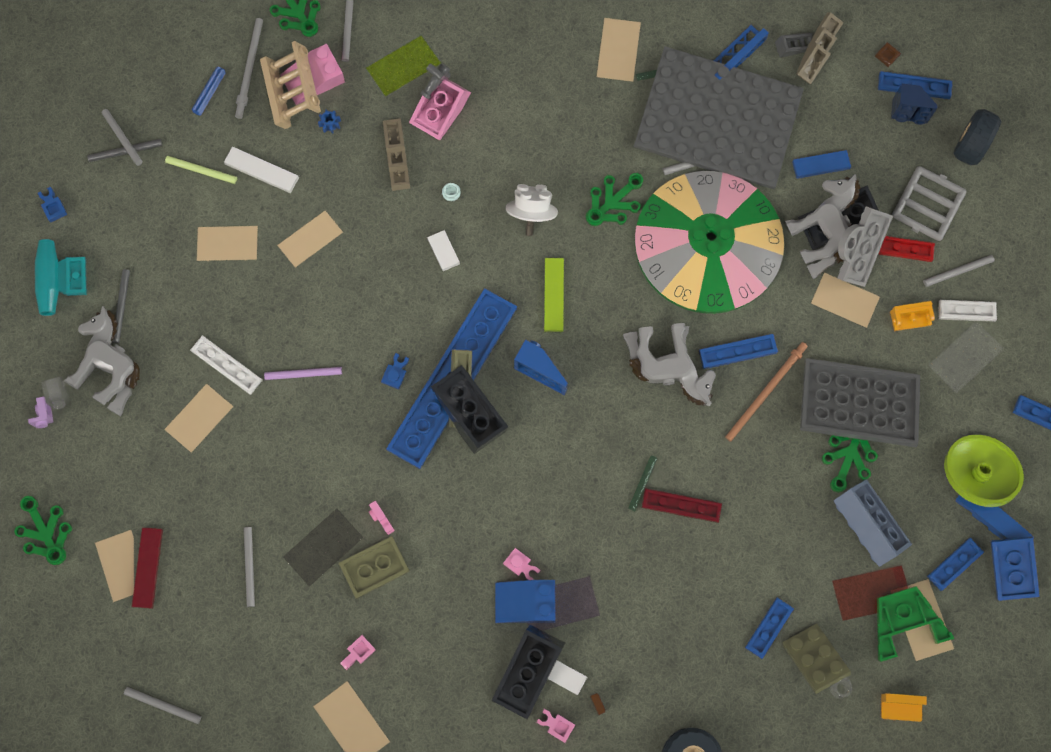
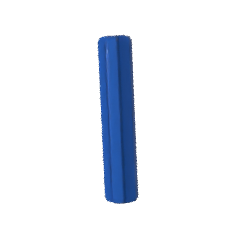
M215 68L192 107V111L196 115L200 116L223 79L225 75L223 68Z

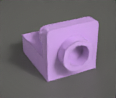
M39 397L36 398L37 405H35V411L39 417L28 419V422L36 428H45L49 423H53L51 404L47 398Z

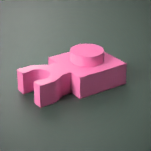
M374 501L369 504L372 509L369 513L373 520H379L388 535L394 532L393 527L377 502Z
M516 548L503 563L518 576L524 573L527 580H533L529 576L530 571L533 570L537 574L540 572V569L528 565L531 560Z
M544 709L542 713L548 716L547 721L542 722L538 719L536 723L550 727L548 733L565 743L575 724L558 714L556 718H553L550 712Z

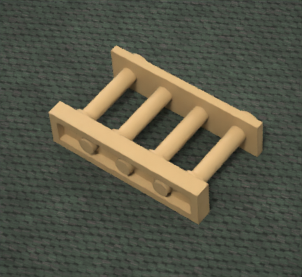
M296 41L292 42L294 52L277 61L266 56L260 59L274 123L284 129L291 127V116L307 108L316 113L321 112L320 100L316 94L307 56L308 50L304 45ZM296 59L297 69L280 77L279 68ZM300 76L301 85L284 93L283 84ZM303 92L305 101L287 109V100Z

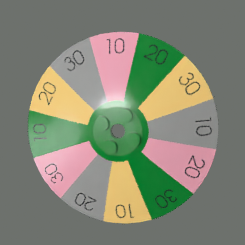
M698 171L687 173L668 181L658 188L647 200L636 225L635 251L642 273L650 285L662 297L686 310L715 314L744 307L766 291L777 275L782 262L784 235L780 219L774 207L756 187L739 177L723 172ZM714 233L716 239L713 241L708 240L706 234Z

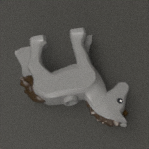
M856 174L851 178L846 176L845 179L824 181L822 184L824 191L831 193L833 196L825 200L813 213L805 218L785 221L792 236L818 224L829 239L828 243L821 249L813 251L804 249L800 251L806 264L822 259L816 264L807 265L813 279L817 278L827 268L834 266L836 261L838 264L844 262L839 256L838 246L841 236L851 223L847 215H842V211L848 209L859 197L861 187Z
M102 306L101 312H97L96 316L79 326V333L82 335H93L87 346L85 356L78 370L68 376L64 382L78 390L96 367L113 374L111 383L104 390L95 392L92 398L105 405L117 393L115 400L107 408L121 417L125 404L132 394L131 388L134 389L137 386V380H140V368L137 363L124 353L125 350L117 344L114 347L111 345L114 335L117 333L116 327L118 323L116 322L117 319H114L115 315Z
M685 323L673 324L671 330L675 353L656 359L648 348L649 339L653 335V327L639 328V346L637 343L638 332L623 334L630 352L629 366L633 368L632 372L639 380L649 383H663V385H672L675 383L674 381H680L681 389H683V394L687 396L688 401L703 406H710L712 404L710 398L713 395L710 392L716 375L714 371L708 370L703 376L698 378L696 368L686 348V336L689 326H685Z

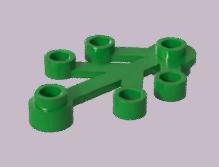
M285 0L291 9L282 8L278 5L270 7V14L274 17L279 15L298 18L301 22H292L283 18L279 21V26H281L282 30H301L302 34L306 37H312L317 34L318 24L315 22L317 12L321 9L319 1L313 0L310 2L311 10L308 19L304 15L307 0H299L298 5L294 0ZM314 4L318 5L317 8H313L312 6ZM273 9H278V12L273 13L272 11ZM287 22L288 24L287 26H282V23Z
M631 174L628 184L614 196L613 186L615 178L611 175L604 178V185L606 186L605 204L600 208L599 198L602 191L599 187H593L590 192L592 209L586 213L587 223L591 226H599L603 221L617 222L619 225L625 224L627 221L625 213H618L617 215L605 213L610 209L630 210L632 213H637L640 210V203L638 201H619L633 189L642 187L643 177L641 174ZM611 179L613 182L608 184L606 180ZM637 180L639 184L634 185L632 181ZM597 190L599 195H594L592 192ZM635 204L638 206V209H632L631 206ZM597 215L598 219L593 220L592 216ZM623 216L625 220L619 221L618 217Z
M835 435L829 438L828 443L831 447H838L841 442L852 439L848 447L833 453L827 452L821 458L825 465H830L834 460L845 457L838 476L830 482V487L834 492L840 493L846 489L847 481L845 479L852 461H854L858 470V477L861 480H867L871 476V471L865 468L857 450L860 443L865 452V460L869 463L874 462L878 455L876 451L871 449L868 440ZM832 438H836L838 444H833ZM869 453H871V454L874 455V459H873V460H872V459H869V457H868V454H869ZM825 456H830L831 461H826ZM866 471L867 477H863L861 472ZM841 481L842 487H838L836 482Z
M25 496L20 501V507L22 510L30 513L39 532L19 525L15 528L14 533L20 538L28 537L44 541L48 549L36 547L34 543L27 542L23 546V551L29 555L45 556L48 563L60 565L66 559V551L63 546L67 535L72 531L71 524L69 525L67 522L61 523L59 526V536L56 543H54L52 536L59 517L63 515V508L55 505L50 509L51 515L46 527L37 510V499L32 496ZM32 501L33 507L28 508L27 504ZM56 508L60 509V513L58 515H54V510ZM64 525H68L69 527L66 532H63L62 530ZM20 528L24 529V533L22 535L18 534V530ZM29 545L33 546L31 552L27 551V547ZM55 552H59L57 559L53 558Z

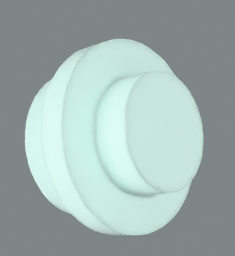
M448 183L443 187L442 195L447 201H455L460 197L461 191L457 184Z

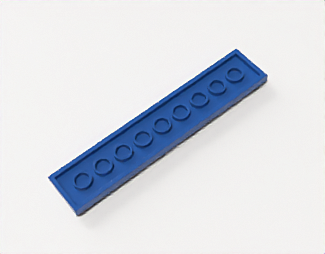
M484 288L386 448L387 451L421 469L449 422V416L434 394L431 386L451 373L452 350L472 351L471 378L474 380L517 310L516 305Z

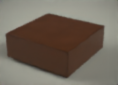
M887 42L877 52L875 57L889 68L901 53Z
M599 694L591 695L590 699L597 715L605 713L606 710Z

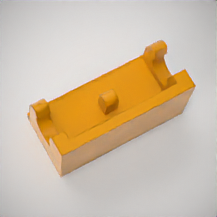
M932 301L894 306L890 311L894 331L931 326L932 321L935 320Z

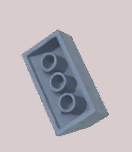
M864 480L833 500L838 511L846 518L849 527L855 531L860 543L866 547L871 559L879 567L912 545L867 480Z

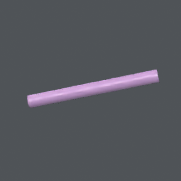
M342 367L265 372L264 376L265 380L340 375L342 374Z

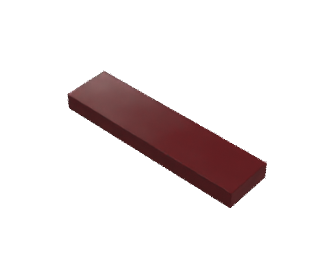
M645 488L641 508L719 523L722 503Z
M142 528L132 600L133 608L153 609L163 529Z

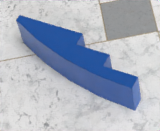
M960 495L956 498L958 504L969 510L974 518L986 525L988 530L1000 539L1033 537L1001 508L976 505Z

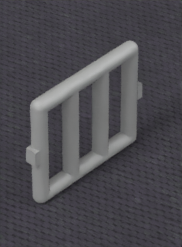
M918 166L892 213L893 218L912 227L911 230L916 233L920 231L937 241H941L967 191L947 180L946 176L942 174L939 176ZM922 175L957 193L954 202L917 184L920 176ZM914 190L950 208L946 217L909 199L912 191ZM906 205L940 222L942 225L938 232L901 214L904 206Z

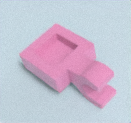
M361 635L347 648L351 654L341 662V665L347 670L356 660L362 664L376 650Z

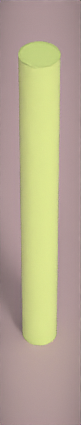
M167 156L165 159V163L233 184L237 181L235 176L171 156Z

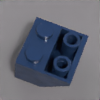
M902 83L892 100L891 119H896L898 122L912 121L915 124L923 125L928 123L937 109V104L921 86Z

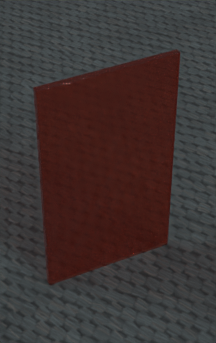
M902 566L832 581L843 621L876 614L878 597L908 588Z

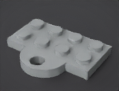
M865 207L859 225L854 224L848 227L839 241L838 253L840 258L844 260V263L840 268L837 279L865 287L893 215Z

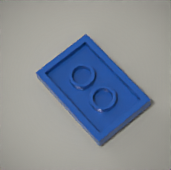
M1033 537L992 540L991 550L997 600L1040 597Z

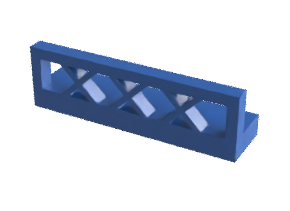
M750 25L714 61L718 62L720 60V63H722V57L732 56V59L724 66L729 71L733 67L737 68L766 41L769 32L764 28L759 32ZM752 31L756 36L752 40L746 41V35ZM736 44H744V47L738 53H734V46ZM718 72L715 74L719 80L722 78L718 75Z

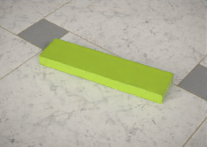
M545 258L544 332H563L564 258Z

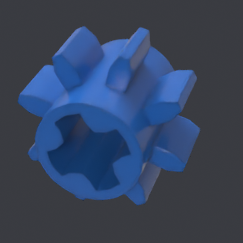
M326 109L323 114H319L321 121L318 122V125L323 127L324 133L331 131L333 134V130L336 128L340 129L338 122L341 119L340 116H336L335 110L330 112Z

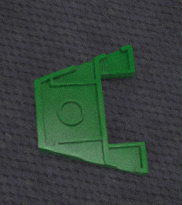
M917 586L877 598L879 662L898 657L891 636L929 624L935 644L954 639L953 634L948 631L944 622L937 616Z

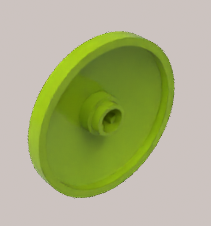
M985 435L962 437L950 447L945 456L944 469L949 483L960 496L976 505L984 507L1005 505L1013 500L1022 488L1024 474L1019 459L1008 446L995 438Z

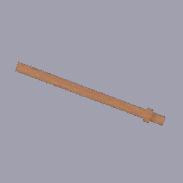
M801 342L796 350H792V355L725 436L727 440L731 442L793 364L802 358V353L808 347L804 342Z

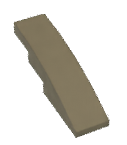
M827 12L817 28L796 73L808 84H812L830 56L829 50L837 39L835 35L844 23L831 12Z
M401 118L383 121L392 191L410 189Z

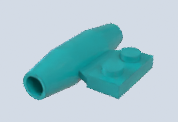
M43 239L38 241L35 258V295L39 314L52 316L56 312L59 292L67 296L87 295L86 258L67 257L58 262L54 241Z

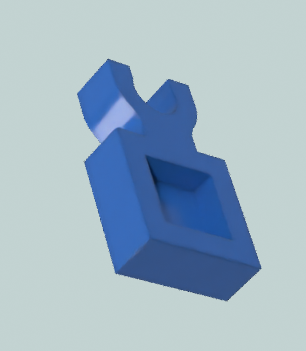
M49 187L47 188L49 191L48 196H44L42 192H38V195L45 202L41 206L51 223L68 214L60 198H55L53 189Z
M397 353L394 356V365L388 364L381 383L400 389L406 375V371L402 369L408 364L409 358L405 357L404 362L400 363L397 361L399 358Z

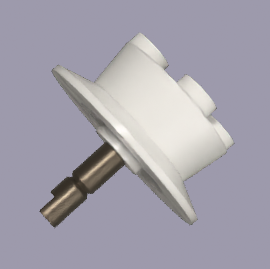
M525 184L517 185L515 200L506 205V212L509 215L527 221V236H533L534 221H548L558 215L557 208L550 204L552 193L547 190L545 185H536V187Z

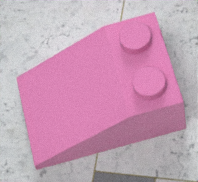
M327 44L308 53L307 56L317 95L345 83L343 73ZM297 63L289 67L280 76L297 69ZM300 76L284 83L288 91L301 85ZM303 92L292 98L295 105L305 101Z
M444 78L441 84L432 92L430 99L422 95L409 123L441 140L462 111L471 92Z

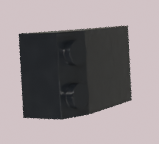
M868 185L860 188L859 197L855 200V203L842 211L843 216L847 215L851 223L850 226L854 224L859 225L865 207L879 211ZM812 210L802 216H799L798 219L801 220L805 218L807 215L813 213L815 210ZM818 224L809 227L808 230H804L812 250L824 247L829 241Z
M462 365L431 386V389L462 439L474 454L504 434L508 429V425Z
M529 625L491 701L528 720L566 643Z

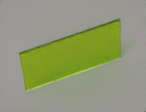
M421 35L366 67V69L383 94L387 96L428 72L426 68L429 64L436 67L441 62Z

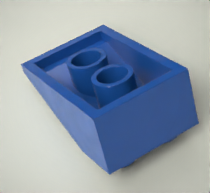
M525 340L514 359V369L565 395L568 383L545 351L540 348L541 345L532 340L530 342Z
M555 580L495 583V623H555Z

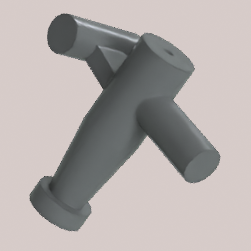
M441 63L438 69L432 64L427 66L426 69L433 76L425 90L420 92L425 98L430 99L432 92L441 84L443 79L451 77L449 72L451 69L444 63Z

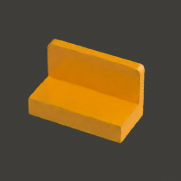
M881 694V718L921 722L922 705H927V697Z

